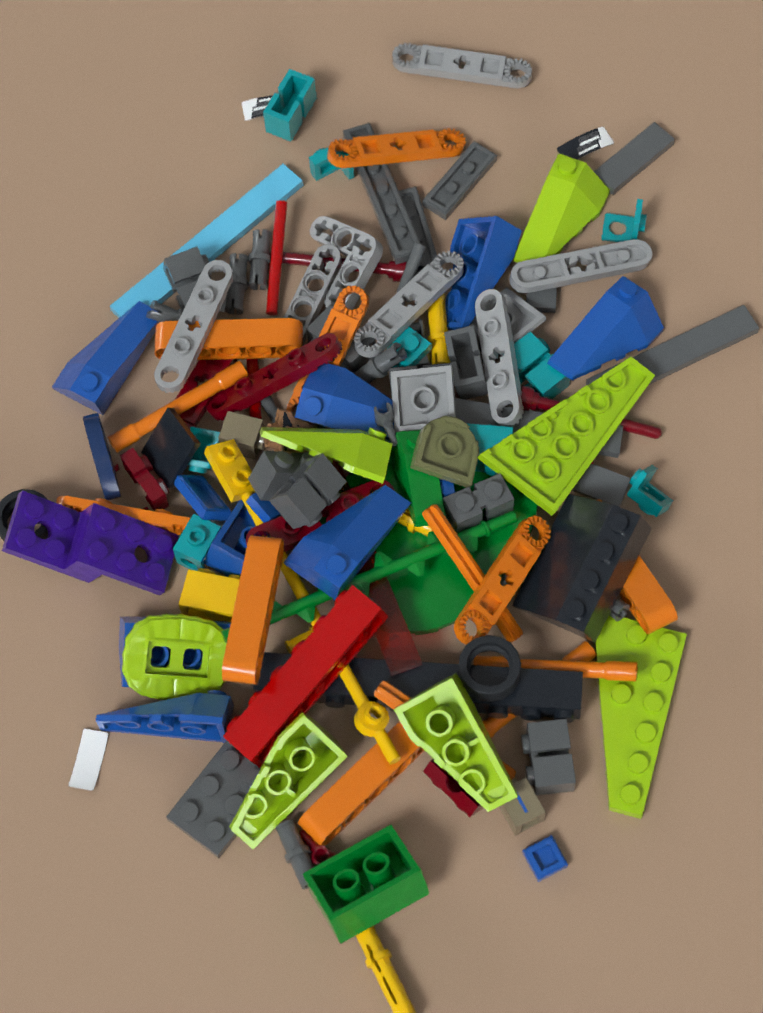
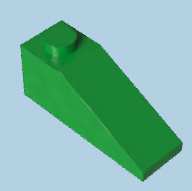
M421 430L397 432L396 439L398 444L396 447H393L391 460L404 498L411 502L408 509L415 527L429 526L422 516V512L431 505H438L445 515L439 478L410 468L417 437Z

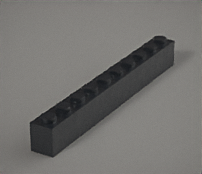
M264 652L258 684L253 686L254 692L263 690L270 682L272 672L278 666L284 665L292 655ZM353 658L349 663L368 700L380 703L384 707L389 706L374 696L377 686L383 680L413 698L455 673L459 676L458 664ZM471 665L470 671L477 683L484 686H495L505 681L509 674V667ZM521 668L519 684L514 692L505 699L486 702L479 701L471 695L469 696L477 712L488 714L491 718L504 719L508 717V714L521 716L522 719L528 721H537L541 717L554 718V720L567 719V723H571L574 719L580 720L583 672ZM340 675L316 702L325 703L326 706L331 708L356 705Z

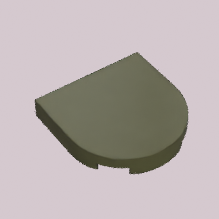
M452 416L434 419L421 429L417 437L410 468L466 488L470 487L478 461L479 443L475 440L469 425L461 419Z

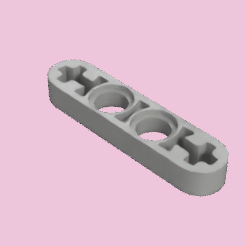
M322 245L316 250L284 318L298 319L303 323V345L307 340L306 328L318 317L325 302L326 294L342 266L340 251L333 245ZM329 255H332L334 262L329 261L325 267V274L324 272H322L324 268V262L322 258H328ZM313 279H321L324 282L323 288L319 291L309 290L308 284ZM307 304L311 306L312 310L308 316L299 317L296 315V309L300 305Z

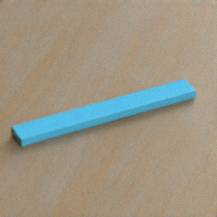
M285 164L280 165L172 255L198 247L200 254H205L209 262L215 260L275 210L276 201H286L302 188L303 180ZM164 262L110 305L111 311L118 318L138 301L150 306L153 300L162 304L175 293L163 270Z

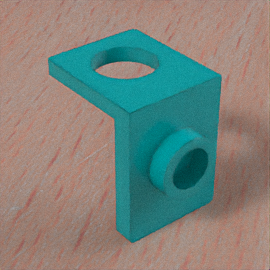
M637 199L634 217L605 213L601 240L623 242L637 239L638 231L644 232L647 218V214H641L643 199ZM620 222L625 225L626 231L621 235H615L610 231L609 226L612 223Z
M193 514L173 548L176 563L190 570L206 569L204 559L221 527L211 521L202 520L200 516Z

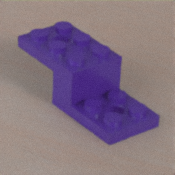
M22 490L18 494L2 551L87 583L101 575H105L160 596L166 589L174 558L173 548L178 541L179 535L96 503L91 504L82 512H78ZM36 524H42L47 528V539H41L35 534L34 527ZM136 547L146 551L148 556L146 563L137 560L135 556Z

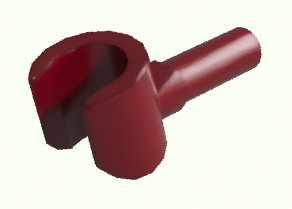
M305 830L299 832L302 840L313 852L312 861L316 865L326 861L328 856L333 857L337 854L326 846L316 843Z

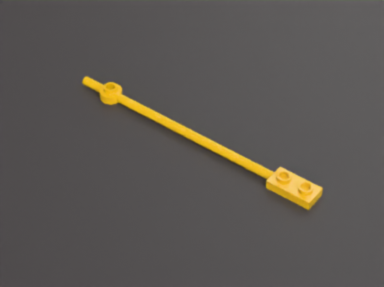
M232 439L207 446L204 455L231 503L242 500L255 525L263 524L262 520L246 503L250 495L256 492L248 480L252 470L235 440ZM284 552L281 571L297 599L309 595L299 575L284 564L288 557L286 552ZM316 606L314 621L310 622L312 627L314 626L315 622L321 617ZM348 664L340 673V677L358 707L354 716L355 727L363 735L375 738L389 765L398 762L401 757L385 730L389 723L388 711L380 703L368 700ZM370 714L375 715L377 719L371 717Z

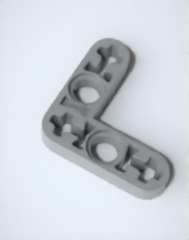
M327 216L318 217L310 227L311 237L321 245L329 244L337 247L341 254L347 256L326 294L325 307L327 308L330 304L334 307L339 293L345 286L354 285L364 290L383 254V246L373 236ZM323 229L331 230L333 232L332 237L322 233ZM351 234L352 239L350 243L341 247L343 237ZM360 245L371 248L370 252L362 251L359 248ZM359 269L358 278L354 282H349V274L353 270ZM351 293L347 296L345 305L349 310H353L360 297L359 294Z

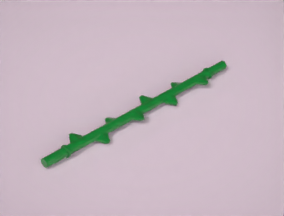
M512 510L486 522L484 520L480 521V524L457 534L468 551L475 553L477 552L478 538L488 537L490 533L518 522L517 516ZM431 531L428 533L427 546L394 560L381 551L375 553L374 568L356 575L345 590L348 591L353 585L369 597L370 583L403 569L409 570L417 577L423 576L425 560L447 551L434 532ZM318 588L317 592L283 606L275 600L270 625L295 614L308 623L313 622L315 606L333 598ZM230 628L221 631L225 643H227Z

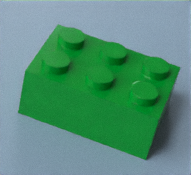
M391 824L302 873L314 901L340 944L430 894L420 867Z

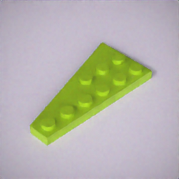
M629 357L600 378L584 386L575 394L530 421L515 433L510 434L492 448L487 449L477 458L497 474L500 473L507 482L552 516L649 385L655 374L633 357Z
M610 615L595 642L597 662H637L638 673L637 681H612L598 678L609 811L641 819L687 634L666 628L646 634L636 620L623 618L620 621H615Z

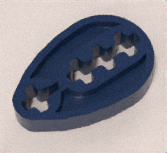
M98 413L84 416L83 422L104 497L106 500L120 498V488L100 416Z

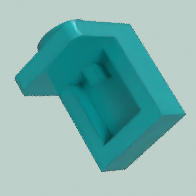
M329 147L319 149L309 157L310 173L316 181L339 169H342L348 180L354 178V167L339 168L329 162L327 158ZM337 151L336 155L339 154V157L343 155L342 158L348 155L343 151Z
M408 327L393 342L401 345L396 351L401 348L405 349L407 358L392 368L416 366L432 350V344L411 327Z
M191 426V432L201 444L190 460L188 470L207 473V468L212 469L204 452L207 446L219 443L220 431Z
M651 465L644 470L640 468L630 479L629 484L632 487L627 496L638 503L639 508L644 513L658 517L670 508L674 500L649 483L658 469Z

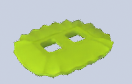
M184 614L149 615L145 619L136 622L130 633L125 637V647L122 653V672L128 686L142 696L159 700H168L196 693L207 694L210 690L219 691L225 683L222 680V664L227 643H225L221 631L224 629L213 620ZM155 646L170 648L168 666L158 667L151 665L152 649ZM186 649L202 650V661L199 669H186L183 667L184 651Z

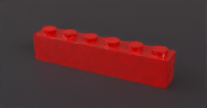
M352 585L348 591L344 590L338 595L334 602L335 606L327 615L321 616L315 622L313 631L306 640H301L295 645L291 652L292 656L284 665L278 666L272 672L270 682L264 689L253 694L246 710L229 722L226 728L227 732L222 737L259 768L266 760L277 737L302 712L306 714L388 618L382 608Z

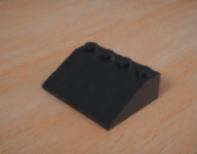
M569 494L550 529V539H548L541 554L530 569L512 606L585 639L596 642L651 532V526L641 515L613 504Z

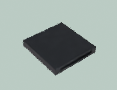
M167 408L142 449L141 454L147 457L153 470L164 481L167 488L173 489L177 475H182L201 443L174 408Z

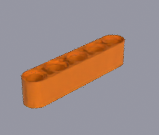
M294 318L215 320L197 360L282 358L291 350L303 346V323ZM163 321L156 325L154 355L157 358L161 359L178 321ZM195 321L193 325L188 324L190 331H193L195 327L201 328L199 321Z
M639 555L619 595L623 601L630 605L629 610L644 632L651 634L676 621L678 616L671 600Z
M250 535L248 539L223 658V681L258 684L283 561V538Z
M400 721L387 733L401 757L398 762L389 765L378 743H376L299 819L298 824L319 845L326 846L424 752L420 746L418 747L409 738Z

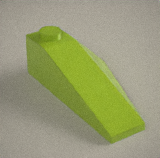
M558 153L513 258L514 262L519 263L521 261L559 254L566 243L573 237H577L586 224L591 220L594 221L600 215L610 190L586 162Z
M261 427L259 433L263 438L296 451L303 452V449L307 450L313 457L323 453L331 463L333 460L339 462L338 465L342 466L344 470L382 484L384 482L392 443L385 439L387 434L370 427L368 432L360 429Z
M457 673L427 688L394 709L409 738L418 747L420 746L427 752L439 767L444 768L457 780L459 785L488 812L518 797V793Z
M302 712L277 737L229 826L230 830L250 848L254 849L348 757L339 742L317 721Z

